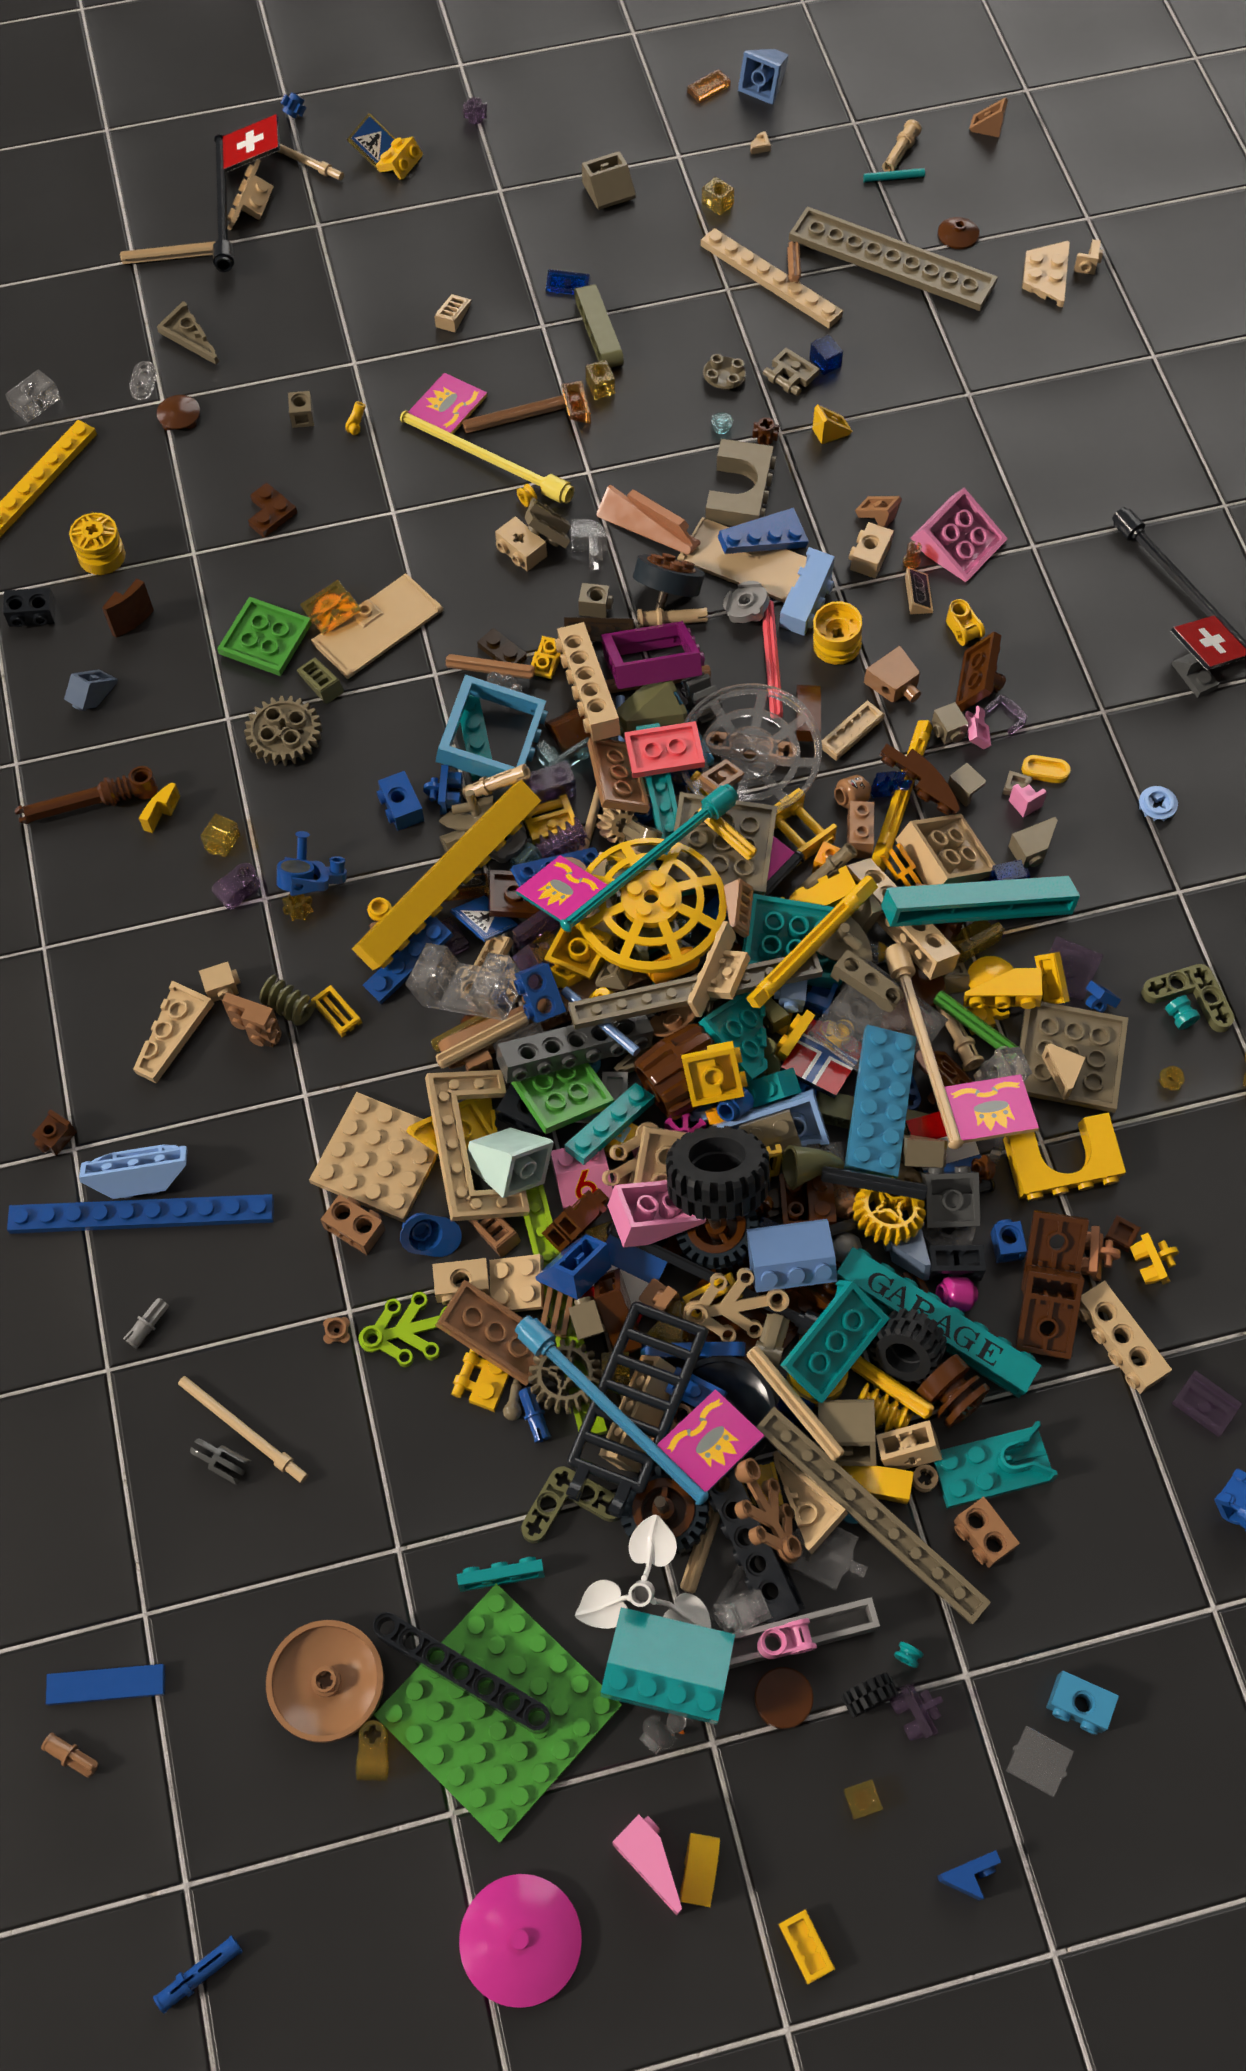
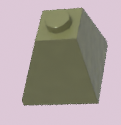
M673 681L643 685L616 709L620 723V736L625 739L624 732L636 731V726L659 723L660 727L688 722V712L684 704L679 705V701L674 695L677 689Z

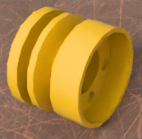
M103 513L85 514L76 519L70 527L69 536L81 567L86 572L94 575H105L114 572L122 565L126 552L116 523L110 516Z
M838 601L825 604L816 612L813 619V645L816 655L826 663L838 665L852 661L859 654L862 647V616L857 608L849 603Z

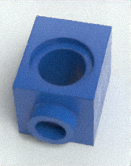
M1005 1219L994 1224L990 1234L996 1262L1003 1263L1023 1260L1027 1253V1247L1021 1221L1012 1222L1010 1219ZM1002 1236L1011 1237L1014 1243H1006Z

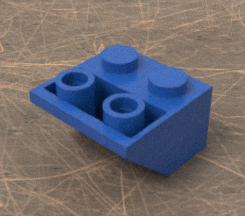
M587 1234L569 1244L535 1277L536 1281L576 1300L580 1299L611 1268L608 1244Z

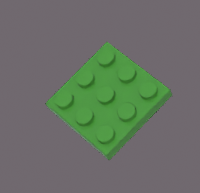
M249 596L217 648L220 655L281 676L312 625L311 618Z
M589 1063L577 1065L570 1069L553 1071L546 1075L529 1077L523 1081L511 1082L545 1135L605 1110L614 1102L613 1097Z

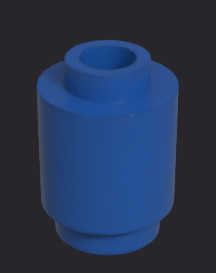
M743 1088L744 1097L720 1101L717 1106V1113L724 1121H736L752 1109L754 1099L751 1093Z

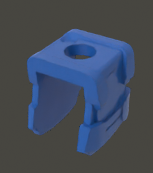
M1236 1469L1231 1479L1214 1501L1223 1519L1240 1525L1244 1529H1246V1472Z

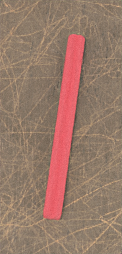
M770 600L769 606L762 618L770 717L772 719H780L783 716L774 602Z

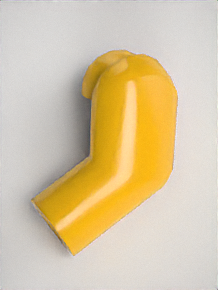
M355 402L352 413L345 424L346 431L352 435H357L361 429L360 422L366 407L362 402Z

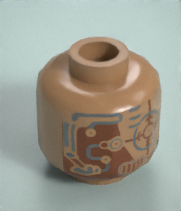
M834 1184L836 1216L841 1219H853L854 1212L852 1207L855 1202L854 1199L861 1188Z

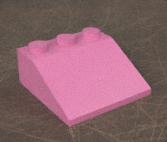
M965 487L952 495L911 537L912 541L927 557L964 582L968 581L1008 539Z

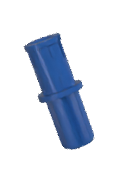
M526 1387L519 1391V1397L526 1414L524 1419L529 1423L534 1442L540 1443L543 1442V1439H550L551 1434L543 1416L545 1410H541L540 1404L536 1401V1394L531 1393V1387Z

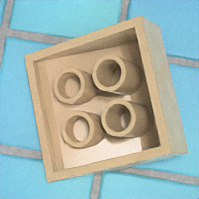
M962 814L910 821L895 839L897 843L902 844L916 865L914 870L924 885L977 882L995 874L999 870Z

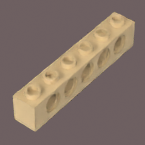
M584 622L558 628V639H555L556 649L558 653L562 652L560 658L563 669L568 668L566 670V677L568 683L573 684L571 690L574 700H579L577 703L580 717H585L583 719L585 732H590L593 742L621 735L619 717Z
M871 858L847 865L856 885L865 876H871L874 879L878 889L872 895L880 904H882L886 889L897 887ZM884 912L877 919L876 922L896 943H902L909 949L912 961L930 980L954 971L960 952L933 924L891 927Z

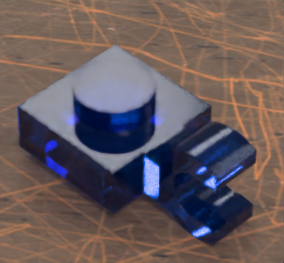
M903 771L877 773L872 783L871 795L873 797L893 796L895 790H909L913 781L904 780L906 773Z

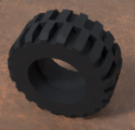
M716 1125L709 1126L707 1129L701 1127L695 1129L693 1133L687 1132L668 1150L666 1155L668 1195L673 1203L689 1216L695 1215L697 1219L705 1220V1218H708L711 1221H719V1219L734 1220L736 1216L743 1217L748 1215L750 1210L755 1211L768 1196L770 1190L769 1152L766 1150L763 1142L752 1133L747 1134L745 1130L740 1128L736 1130L732 1126L721 1128Z

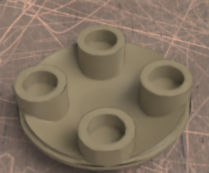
M713 354L703 368L704 378L710 385L716 388L732 389L738 387L744 382L746 377L744 361L739 358L733 359L723 357L720 354Z

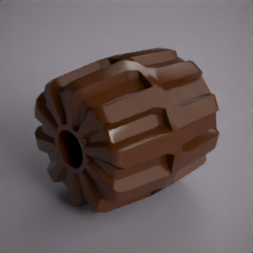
M689 1024L663 1038L634 1062L636 1073L645 1090L655 1096L656 1106L667 1118H672V1120H676L682 1117L681 1115L701 1107H692L681 1055L707 1050V1046L714 1045V1040L698 1024Z

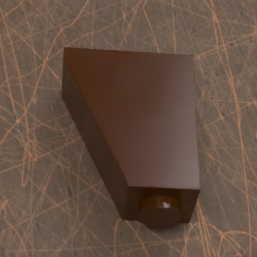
M620 1268L606 1272L594 1284V1299L613 1348L632 1305ZM636 1321V1324L633 1329L640 1331L638 1323ZM629 1339L623 1353L631 1354L642 1347V1344Z

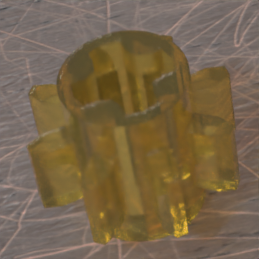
M289 894L287 898H282L285 905L282 908L284 915L290 914L292 921L295 919L305 920L307 914L313 912L311 896L305 897L304 894L291 896Z

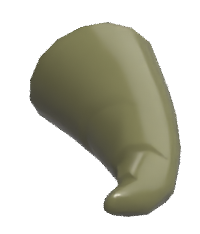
M789 1145L785 1148L782 1156L784 1179L792 1190L821 1175L823 1166L844 1169L845 1165L843 1160L835 1154L809 1147Z

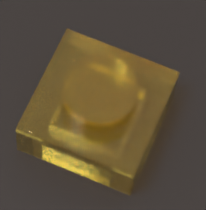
M872 1779L843 1790L854 1820L883 1810Z

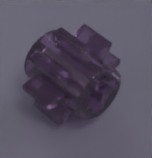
M471 97L467 100V103H463V117L468 118L470 123L479 124L483 121V118H487V103H482L480 98Z

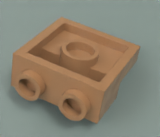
M227 992L225 993L222 1003L234 1027L246 1030L249 1040L257 1046L267 1045L273 1047L274 1044L279 1042L282 1032L273 1008Z

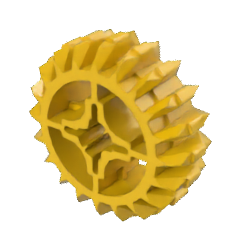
M860 1189V1192L855 1196V1202L852 1207L854 1221L858 1222V1230H865V1238L871 1235L874 1236V1243L878 1242L879 1239L884 1240L885 1246L889 1244V1241H892L895 1246L900 1244L901 1240L907 1243L910 1237L914 1238L923 1226V1220L926 1215L923 1200ZM872 1201L876 1203L875 1211L873 1212L869 1209V1204ZM905 1210L909 1214V1219L906 1221L902 1218V1213Z

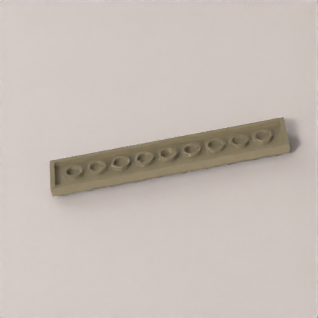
M808 206L789 233L790 241L798 242L806 247L978 311L981 310L997 283L998 276Z

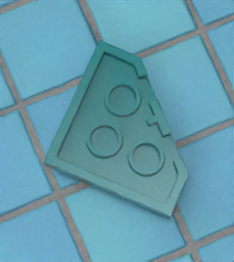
M751 992L735 996L733 1000H729L699 1022L700 1026L711 1036L715 1044L733 1041L734 1048L740 1047L743 1062L738 1063L739 1072L745 1071L747 1084L768 1068L767 1059H764V1048L767 1046L766 1028H763V1018L766 1016L765 1006L752 1008L746 999Z

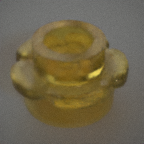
M1176 1066L1164 1068L1159 1074L1161 1077L1159 1079L1160 1084L1171 1091L1180 1089V1085L1184 1084L1183 1071Z

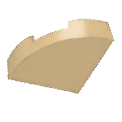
M766 131L759 133L751 142V154L771 151V144Z

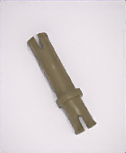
M846 843L834 855L828 856L825 860L826 862L802 884L796 887L795 890L803 886L809 889L819 883L817 879L825 875L831 878L835 873L839 874L838 869L842 868L857 855L854 846Z

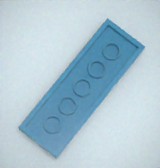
M866 1025L864 1028L844 1169L898 1178L916 1036L871 1025Z

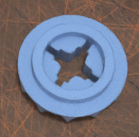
M1152 786L1145 789L1138 800L1139 810L1144 812L1145 817H1152L1153 821L1157 819L1165 821L1167 818L1173 817L1178 808V800L1175 794L1161 786ZM1163 800L1161 807L1153 808L1154 802L1158 803Z

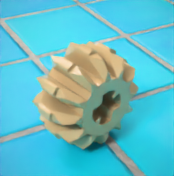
M603 808L604 813L597 815L601 819L596 824L597 828L600 829V835L612 843L616 841L619 843L620 841L624 842L625 835L622 833L624 826L632 820L638 821L637 816L634 815L635 812Z

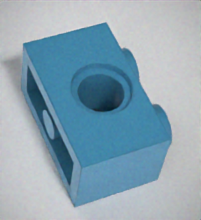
M1062 1671L1057 1675L1046 1708L1053 1711L1052 1715L1066 1722L1072 1719L1081 1723V1729L1097 1734L1098 1732L1102 1733L1108 1730L1119 1695ZM1076 1697H1081L1087 1702V1712H1081L1076 1708Z

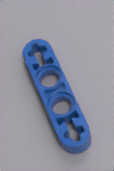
M693 1342L672 1344L690 1350ZM705 1342L699 1358L712 1356L745 1357V1342ZM644 1344L640 1347V1357L641 1355L659 1356L662 1359L678 1358Z

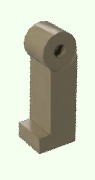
M849 950L838 960L831 972V978L837 982L841 979L874 1001L880 1009L886 1012H892L904 998L902 990L894 982Z

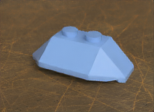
M163 1144L109 1153L97 1157L91 1162H82L79 1180L81 1183L112 1199L130 1198L135 1195L156 1194L160 1191H166L186 1166L187 1147Z

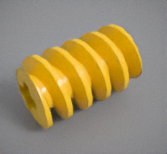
M867 1382L857 1400L874 1399L875 1427L879 1428L885 1423V1433L893 1429L907 1427L915 1412L909 1415V1408L906 1406L898 1409L899 1401L896 1399L889 1404V1394L887 1393L879 1398V1388L874 1389L870 1393V1383Z

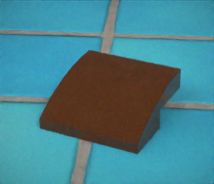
M136 579L124 594L115 591L102 607L111 633L116 638L136 628L154 611L145 583L139 579Z

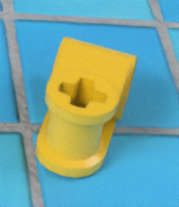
M962 599L952 601L947 613L946 623L954 633L958 643L965 646L970 640L983 638L985 636L984 626L969 604Z

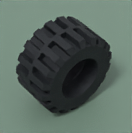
M906 1308L900 1309L899 1312L894 1310L890 1315H887L890 1319L872 1340V1358L874 1361H878L877 1366L879 1369H883L886 1371V1374L893 1376L899 1382L903 1380L906 1384H912L913 1381L917 1384L923 1383L938 1368L946 1352L947 1339L943 1336L944 1331L942 1327H937V1322L934 1319H929L925 1313L920 1314L914 1309L908 1311Z

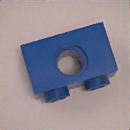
M405 771L378 780L380 789L376 791L381 805L386 804L387 809L385 813L390 824L394 822L397 831L424 821L422 807Z

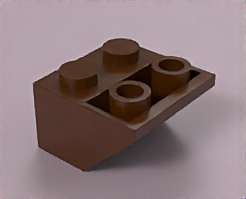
M779 1174L783 1225L827 1219L829 1225L837 1223L833 1183L821 1181V1175L792 1190L785 1181L784 1175Z

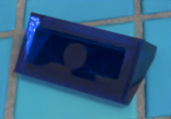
M548 269L545 291L574 295L575 288L590 285V274Z

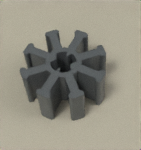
M704 672L700 676L689 677L681 681L683 685L681 694L688 701L685 704L687 711L692 710V719L696 723L699 722V725L722 716L720 709L723 708L722 702L715 695L718 693L716 685L711 686V677L708 673L704 674Z

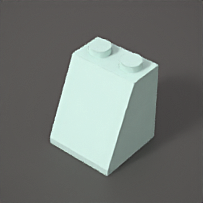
M508 1128L469 1141L467 1150L469 1164L502 1198L544 1184L554 1142L549 1138Z

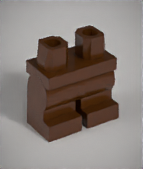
M599 1188L594 1193L588 1190L572 1207L569 1205L542 1232L543 1236L561 1252L607 1210L604 1204L609 1198Z

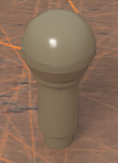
M516 1379L511 1384L509 1401L503 1408L504 1417L510 1421L519 1419L522 1414L519 1403V1391H521L522 1386L521 1382Z

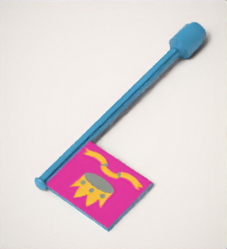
M528 1315L515 1328V1332L518 1334L517 1338L535 1356H548L696 1501V1505L704 1504L709 1497L708 1492L765 1436L715 1389L656 1445L555 1347L554 1340L556 1336L537 1318L533 1319Z

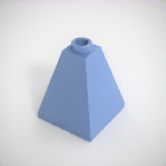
M776 49L746 50L743 55L738 91L773 105L786 71L789 54Z

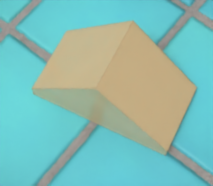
M1048 1044L1045 1046L1042 1058L1063 1100L1069 1098L1085 1057L1056 1045Z

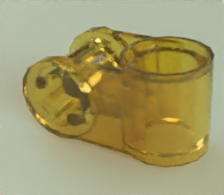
M368 1721L360 1729L356 1761L357 1781H387L388 1731L378 1721ZM373 1727H376V1731L381 1733V1737L376 1738L375 1743L372 1744V1741L366 1735L372 1732Z

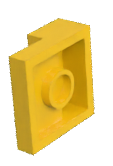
M733 1041L709 1045L707 1050L681 1055L692 1107L744 1097L743 1087H747L748 1084L745 1071L739 1072L738 1063L743 1062L740 1047L734 1048Z

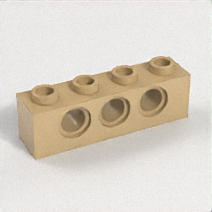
M1106 1281L1101 1282L1082 1294L1078 1314L1079 1319L1083 1322L1086 1321L1092 1329L1091 1333L1094 1339L1099 1344L1104 1345L1109 1352L1108 1356L1111 1362L1121 1368L1127 1383L1132 1389H1136L1141 1394L1169 1375L1172 1371L1171 1367ZM1097 1312L1106 1313L1109 1321L1100 1319ZM1114 1334L1122 1335L1126 1343L1118 1342ZM1131 1356L1139 1357L1142 1360L1143 1366L1134 1364Z

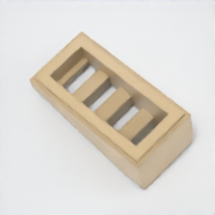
M451 294L435 315L436 327L456 332L471 304V299Z

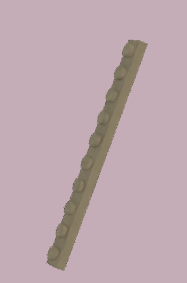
M816 952L784 985L822 977L823 970ZM785 957L748 964L735 995L752 992ZM698 975L569 1002L568 1009L574 1030L688 1006V996L696 984ZM710 997L709 1001H711V1000H716V999H721V998H711V997Z
M773 1407L756 1426L765 1435L764 1438L817 1486L844 1507L848 1514L970 1624H974L991 1602L834 1460H831L820 1447L780 1411Z

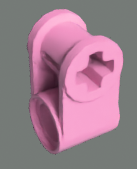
M809 1618L795 1620L765 1630L757 1643L760 1654L764 1658L775 1659L816 1649V1643L812 1642L808 1628L810 1624ZM768 1636L775 1637L779 1642V1650H769L765 1645V1638Z

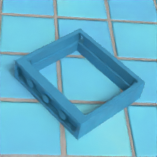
M465 675L439 744L436 762L481 777L494 776L515 768L452 747L470 695L534 715L517 766L526 764L527 761L532 762L536 749L532 745L533 742L538 743L542 732L541 729H538L539 724L544 725L548 711L544 710L546 701Z

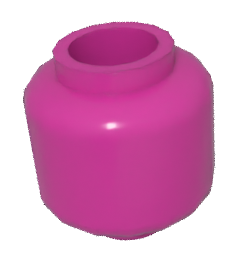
M946 1277L937 1285L936 1295L948 1307H955L962 1312L970 1311L974 1302L978 1300V1289L967 1277Z

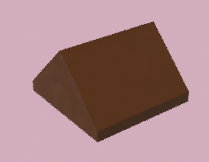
M578 708L545 723L546 728L567 760L589 750L587 743L591 734L590 732H585L583 725L585 717H580Z

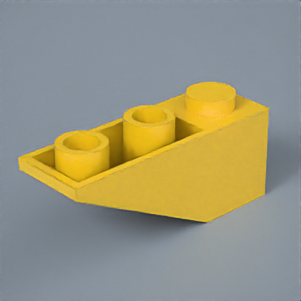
M1015 968L965 992L963 1006L972 1009H981L983 1007H996L998 1009L1022 1007L1024 1009L1040 1007L1043 996L1041 968Z

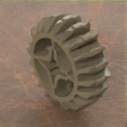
M564 1339L560 1340V1347L556 1348L571 1363H573L574 1359L582 1363L588 1372L586 1377L597 1387L600 1382L597 1378L602 1377L603 1372L597 1369L600 1366L599 1359L592 1360L595 1356L594 1351L591 1350L585 1353V1344L580 1345L577 1349L575 1340L570 1342V1346H566ZM548 1356L533 1357V1362L536 1365L529 1366V1372L534 1375L528 1377V1382L535 1384L530 1390L532 1394H538L536 1397L538 1403L545 1401L544 1407L547 1410L552 1405H555V1413L557 1414L560 1413L561 1407H565L566 1414H571L572 1406H575L576 1410L580 1412L582 1410L581 1402L590 1406L591 1400L582 1390L567 1396L571 1388L578 1386L569 1377L566 1378L562 1386L561 1377L565 1373L558 1366L547 1368L553 1362ZM543 1377L549 1378V1381L558 1385L557 1395L546 1388L543 1383Z

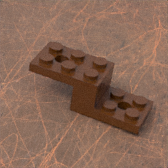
M1034 1210L1021 1285L1024 1297L1015 1349L1018 1351L1071 1359L1084 1278L1080 1272L1089 1225L1088 1218ZM1056 1234L1062 1235L1065 1239L1063 1246L1060 1248L1050 1246V1239ZM1052 1321L1055 1324L1054 1331L1050 1334L1042 1333L1040 1331L1042 1322Z

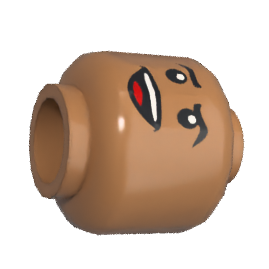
M853 775L839 780L834 790V796L839 805L849 809L850 801H869L871 786L864 777Z

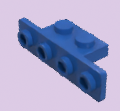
M595 847L561 854L563 857H573L585 864L586 868L599 855ZM559 855L513 865L511 872L518 886H522Z

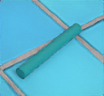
M925 168L864 173L863 180L864 182L925 177Z

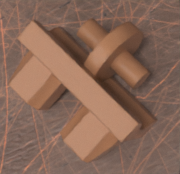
M1091 1226V1232H1087L1084 1250H1090V1257H1083L1080 1272L1083 1275H1091L1093 1281H1101L1102 1259H1104V1267L1110 1268L1112 1267V1260L1119 1259L1121 1255L1119 1249L1113 1248L1112 1240H1105V1247H1103L1104 1235L1100 1233V1226Z

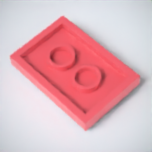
M696 721L624 732L633 778L705 767Z

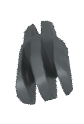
M200 1438L196 1439L195 1443L213 1452L214 1455L211 1458L193 1447L190 1448V1453L209 1463L208 1470L238 1485L240 1480L219 1469L220 1465L222 1464L243 1476L246 1470L226 1460L225 1457L228 1454L248 1466L251 1460L224 1445L217 1448Z

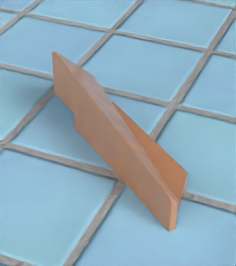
M612 485L607 487L596 515L598 518L687 555L691 554L700 545L699 539L689 535L686 531L689 525L683 518L634 489L626 496Z

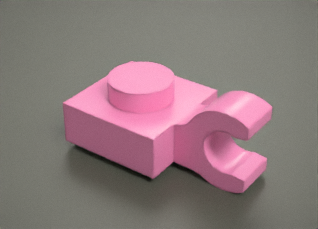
M976 706L975 715L970 711L965 713V718L969 723L967 736L971 743L984 750L991 746L989 726L985 724V710L980 706Z

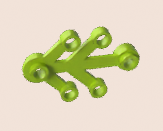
M416 1292L412 1295L411 1303L396 1327L386 1329L391 1318L398 1316L402 1311L401 1304L397 1299H389L385 1303V1310L376 1324L367 1326L360 1332L359 1344L367 1352L373 1353L381 1350L397 1359L400 1366L409 1367L414 1360L412 1352L408 1349L401 1350L388 1342L389 1340L399 1338L422 1351L426 1359L435 1360L440 1355L439 1346L434 1342H427L415 1334L438 1328L435 1324L446 1307L442 1309L439 1316L412 1322L419 1310L425 1309L428 1305L427 1296L423 1292ZM422 1297L424 1302L420 1305L415 1304V1300ZM396 1304L398 1308L396 1311H389V1306ZM376 1336L378 1339L375 1343H369V1337ZM430 1347L436 1348V1352L433 1355H429L426 1352ZM404 1354H408L410 1356L409 1360L406 1362H402L400 1360L401 1356Z

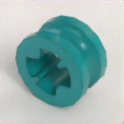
M900 1642L898 1645L900 1651H896L894 1657L910 1667L917 1668L919 1665L917 1660L922 1658L924 1654L914 1646Z

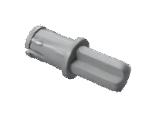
M157 1298L142 1317H137L139 1320L123 1339L137 1349L151 1330L154 1331L156 1329L154 1325L168 1309L169 1305L161 1298Z

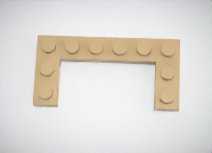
M502 1071L427 1073L425 1081L450 1220L463 1221L527 1216L530 1209L526 1190L502 1198L494 1189L474 1191L458 1100L504 1097L506 1088Z

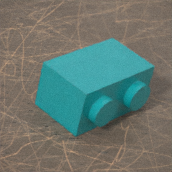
M794 1068L752 1080L748 1083L747 1087H743L753 1096L754 1105L752 1108L801 1093Z

